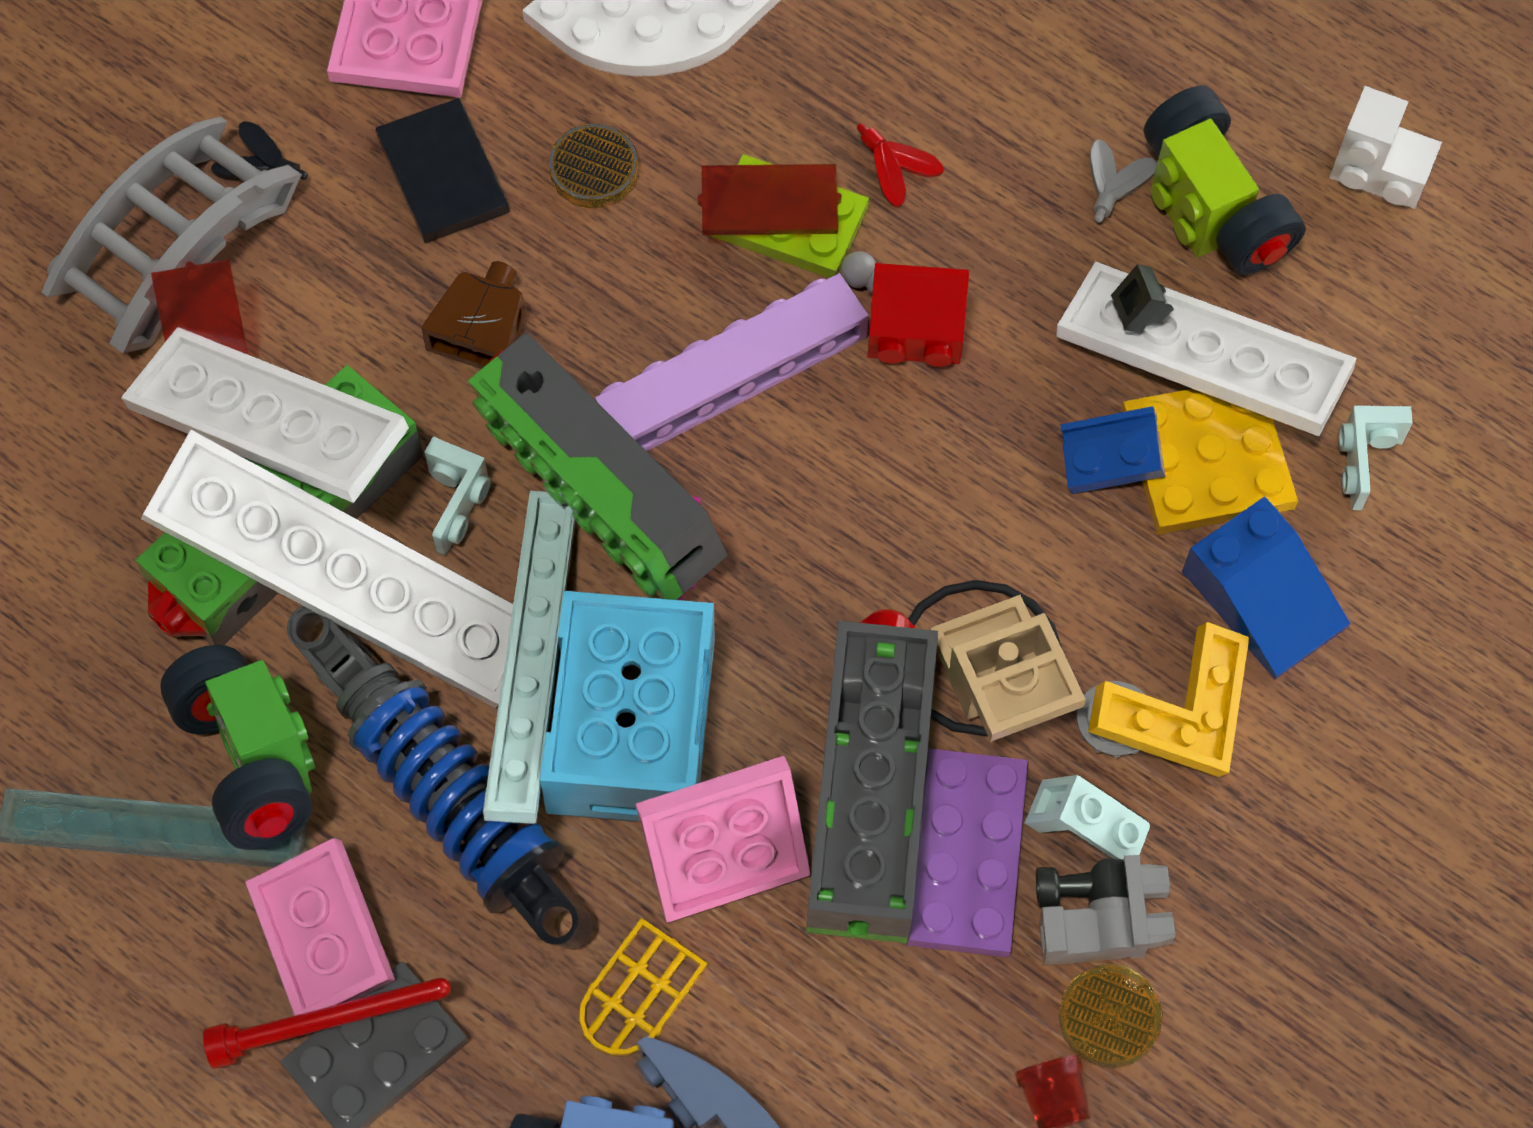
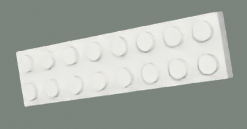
M190 430L141 517L143 521L319 615L328 617L336 624L494 708L499 705L513 610L512 603Z

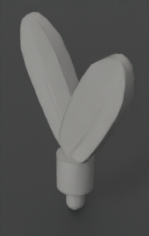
M1096 140L1093 143L1089 154V164L1098 195L1093 207L1095 221L1100 223L1104 217L1110 216L1116 200H1120L1134 192L1153 177L1157 166V161L1154 158H1139L1117 173L1111 148L1103 140Z

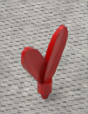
M863 123L857 125V130L862 134L861 141L874 153L873 158L880 189L884 198L892 206L899 208L905 200L906 187L901 169L926 178L942 175L944 166L934 155L911 146L886 141L874 127L868 129Z

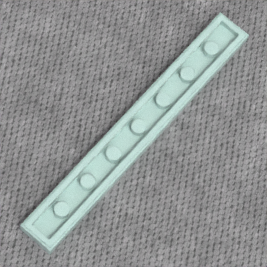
M530 491L483 808L485 821L536 824L545 735L549 729L559 652L558 632L563 592L567 591L576 523L571 515L574 511L565 502L560 506L548 492Z

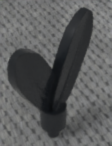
M249 121L239 124L240 139L253 155L240 157L260 171H269L273 168L289 165L302 174L301 180L307 179V172L301 170L298 163L284 159L280 150L264 129ZM217 162L211 166L212 173L217 177L225 180H241Z

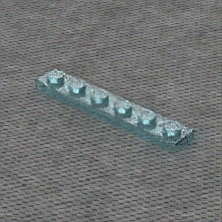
M6 788L0 814V842L273 868L304 852L308 828L307 820L297 833L279 844L258 850H244L231 845L224 837L212 807Z

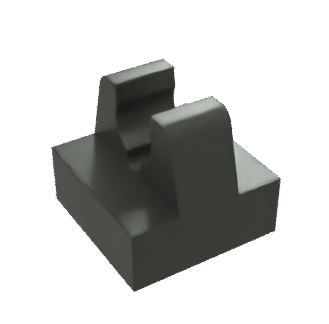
M1137 264L1111 294L1125 330L1140 333L1147 324L1163 323L1174 310L1171 304H1166L1163 295L1166 289L1162 284L1158 283L1152 267Z

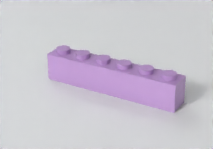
M840 273L827 280L824 278L817 279L810 283L803 292L788 300L778 299L769 304L762 313L748 320L740 319L734 321L724 329L723 333L707 341L698 340L691 343L678 356L666 362H654L647 366L640 375L624 383L615 382L607 386L599 396L595 397V400L646 451H649L866 339L869 315Z

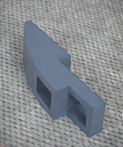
M645 1036L637 1042L638 1053L641 1057L636 1062L639 1071L652 1088L659 1084L662 1085L672 1101L666 1104L667 1108L681 1128H689L690 1126L693 1128H714L716 1125L719 1128H780L752 1096L719 1069L699 1057L663 1041Z

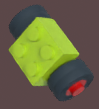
M1205 85L1190 87L1163 102L1150 115L1144 125L1143 133L1145 139L1158 157L1150 188L1152 199L1160 210L1165 209L1174 223V230L1179 241L1183 245H1189L1197 258L1219 248L1233 270L1238 274L1247 275L1261 271L1282 259L1297 246L1306 231L1304 221L1295 211L1288 198L1282 194H1272L1256 200L1259 192L1258 186L1224 138L1231 124L1229 112L1210 87Z

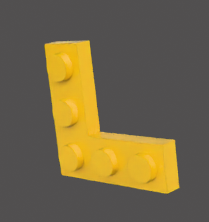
M1205 622L1197 627L1185 708L1107 681L1100 683L1095 689L1088 732L1216 777L1228 774L1230 771L1249 637L1209 622Z

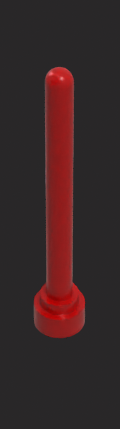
M436 978L242 1030L237 1025L230 1027L227 1023L208 1027L203 1031L205 1054L213 1069L236 1064L238 1057L245 1056V1052L248 1049L443 999L449 995L451 985L444 978Z

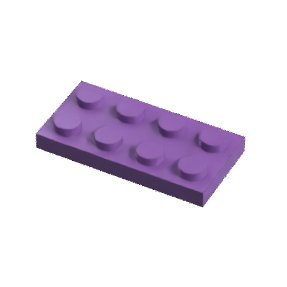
M929 748L924 784L913 917L908 946L1009 958L1012 943L1028 760Z

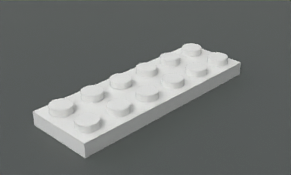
M1098 262L1094 263L1057 325L1056 337L1316 436H1320L1356 363V358L1166 287V292L1163 294L1166 304H1171L1174 310L1163 323L1147 324L1140 333L1125 330L1111 294L1126 278L1128 273Z
M179 327L175 329L121 397L129 410L189 434L190 430H193L237 455L352 503L356 501L409 429L404 417Z

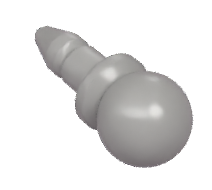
M856 251L850 253L842 262L841 275L851 287H867L868 293L872 294L876 261L866 252Z

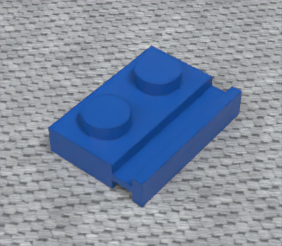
M1153 406L1060 424L1064 441L1063 451L1067 483L1072 494L1165 477L1160 433L1157 426L1158 418Z

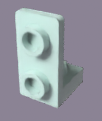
M1354 406L1347 422L1341 423L1339 428L1340 451L1347 452L1348 466L1343 468L1342 490L1344 494H1350L1351 510H1362L1370 494L1367 444L1375 448H1390L1397 444L1402 445L1413 424L1411 406Z
M433 436L424 452L429 473H431L435 480L445 486L456 487L459 485L432 534L436 552L446 556L453 543L458 545L463 540L469 526V518L467 517L474 504L480 505L486 498L491 485V479L488 478L484 457Z
M1079 775L1042 780L1025 821L1026 825L1039 833L1070 830L1112 859H1123L1127 855H1139L1150 828V824Z

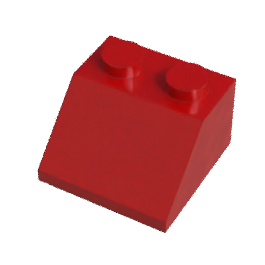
M875 263L867 358H876L885 363H899L903 360L918 361L935 367H943L949 364L960 365L970 270Z

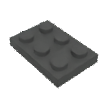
M402 961L392 969L396 981L361 998L421 982ZM435 1000L317 1031L279 1062L333 1128H367L467 1045L469 1040Z

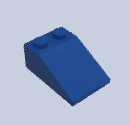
M1265 496L1199 541L1189 550L1182 569L1183 574L1232 631L1249 637L1248 649L1274 680L1343 632L1351 624L1297 532Z

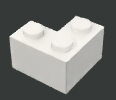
M1365 86L1329 178L1341 182L1348 188L1361 189L1383 197L1392 204L1405 205L1415 209L1442 142L1399 127L1409 101Z

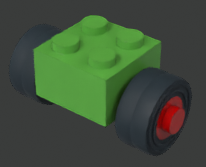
M226 645L200 647L189 651L175 660L165 671L160 684L162 698L173 722L181 730L191 734H209L219 731L224 747L235 768L233 772L219 783L212 796L213 812L220 824L224 837L231 845L244 850H258L271 847L290 838L305 825L311 815L312 801L309 793L312 792L308 771L314 770L315 764L305 742L308 740V735L298 711L291 713L288 705H286L291 702L282 677L280 675L271 677L263 659L248 665L238 650Z

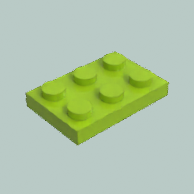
M742 154L708 226L709 236L831 278L839 274L842 262L850 250L869 207V198Z

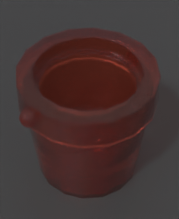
M1080 1055L1057 1058L1014 1073L1018 1089L1023 1091L1037 1128H1064L1090 1119L1082 1075L1084 1068Z

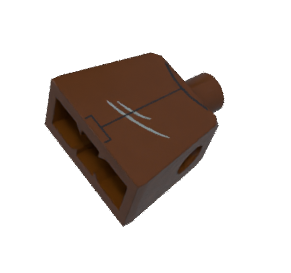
M494 261L491 263L485 278L468 272L458 274L421 328L426 351L482 369L495 354L505 350L520 336L525 315L522 292L511 287L517 276L516 270L504 262Z

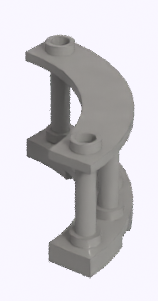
M222 117L194 122L189 127L157 144L140 157L102 194L74 230L61 253L48 266L47 274L49 276L41 293L47 297L78 291L115 319L117 327L109 344L123 354L152 347L166 318L181 297L175 289L188 272L193 268L199 273L226 246V239L223 237L238 226L246 231L268 218L284 214L302 174L289 165L273 168L269 171H260L219 142L227 123ZM213 159L244 181V183L236 188H225L194 165ZM173 175H177L214 202V204L196 220H187L150 192ZM136 205L178 235L177 239L160 259L153 260L114 231ZM102 246L142 274L143 282L128 305L86 275Z

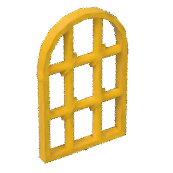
M641 918L595 981L588 987L580 1005L579 1019L585 1039L596 1050L609 1056L628 1057L638 1053V1045L628 1049H619V1047L635 1025L650 1034L647 1037L653 1039L658 1037L662 1032V1028L705 971L708 963L679 944L676 939L670 938ZM645 928L655 935L656 938L636 963L623 953L641 929ZM665 942L679 953L661 978H658L646 969L649 967L646 963L660 944ZM687 957L699 967L682 991L678 992L669 985L672 982L669 979L684 958ZM619 960L629 967L627 970L629 974L614 995L609 997L599 990L598 987ZM639 974L652 983L650 985L652 990L636 1012L632 1013L620 1004L623 1002L621 997ZM663 990L675 1000L654 1028L643 1020L646 1018L643 1014L660 991ZM592 995L604 1002L601 1005L603 1009L591 1026L587 1028L585 1023L586 1007ZM614 1009L627 1018L624 1021L626 1025L611 1046L606 1047L599 1044L593 1038V1035Z

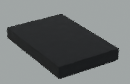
M460 98L375 128L377 138L424 244L509 213L508 202Z

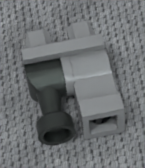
M1127 855L1123 859H1102L1093 866L1091 872L1058 876L1055 867L1036 868L1038 907L1042 908L1039 928L1043 966L1115 960L1129 957V959L1144 958L1148 948L1173 944L1176 933L1172 912L1146 914L1145 899L1168 898L1170 882L1167 866L1141 864L1140 855ZM1060 897L1088 898L1089 909L1063 910V906H1058Z

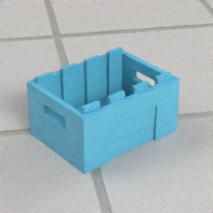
M564 591L558 632L561 656L551 732H546L540 775L546 814L640 822L636 803L701 783L715 644L714 603ZM628 665H635L640 668L641 674L637 679L627 680L622 676V670ZM623 712H629L635 716L636 721L632 726L624 728L616 722L618 715Z

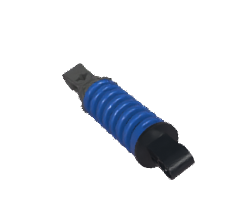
M304 606L296 609L291 614L287 623L288 637L313 666V670L319 679L339 697L336 704L338 712L345 719H350L353 722L347 735L350 738V746L354 750L359 751L368 762L377 764L378 775L385 782L393 784L394 794L400 801L410 804V813L417 821L426 823L428 835L434 841L443 842V853L451 861L459 862L460 873L468 881L477 882V893L483 899L485 908L490 913H499L514 906L538 937L548 944L566 949H575L585 944L593 930L592 917L589 911L554 872L564 857V847L558 841L549 838L545 834L543 827L538 823L528 824L517 831L523 823L484 820L483 808L490 765L480 764L473 767L478 757V752L473 745L467 744L457 747L462 737L460 730L454 725L440 728L445 720V713L439 706H429V694L423 682L414 680L401 683L398 679L399 674L394 667L388 663L380 664L373 653L351 631L336 624L328 617H323ZM323 621L324 629L321 636L312 642L311 631L313 627ZM568 910L572 916V926L566 935L559 937L555 931V921L560 913Z

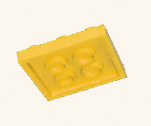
M1195 389L1123 401L1122 412L1153 406L1157 413V426L1160 433L1165 477L1142 481L1157 535L1228 522L1264 496L1279 512L1296 508L1298 498L1272 418Z

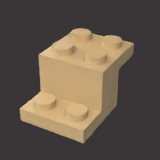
M1021 595L930 628V630L938 631L936 651L967 720L979 716L990 741L1084 707L1086 699L1046 614L1043 613L1031 618Z

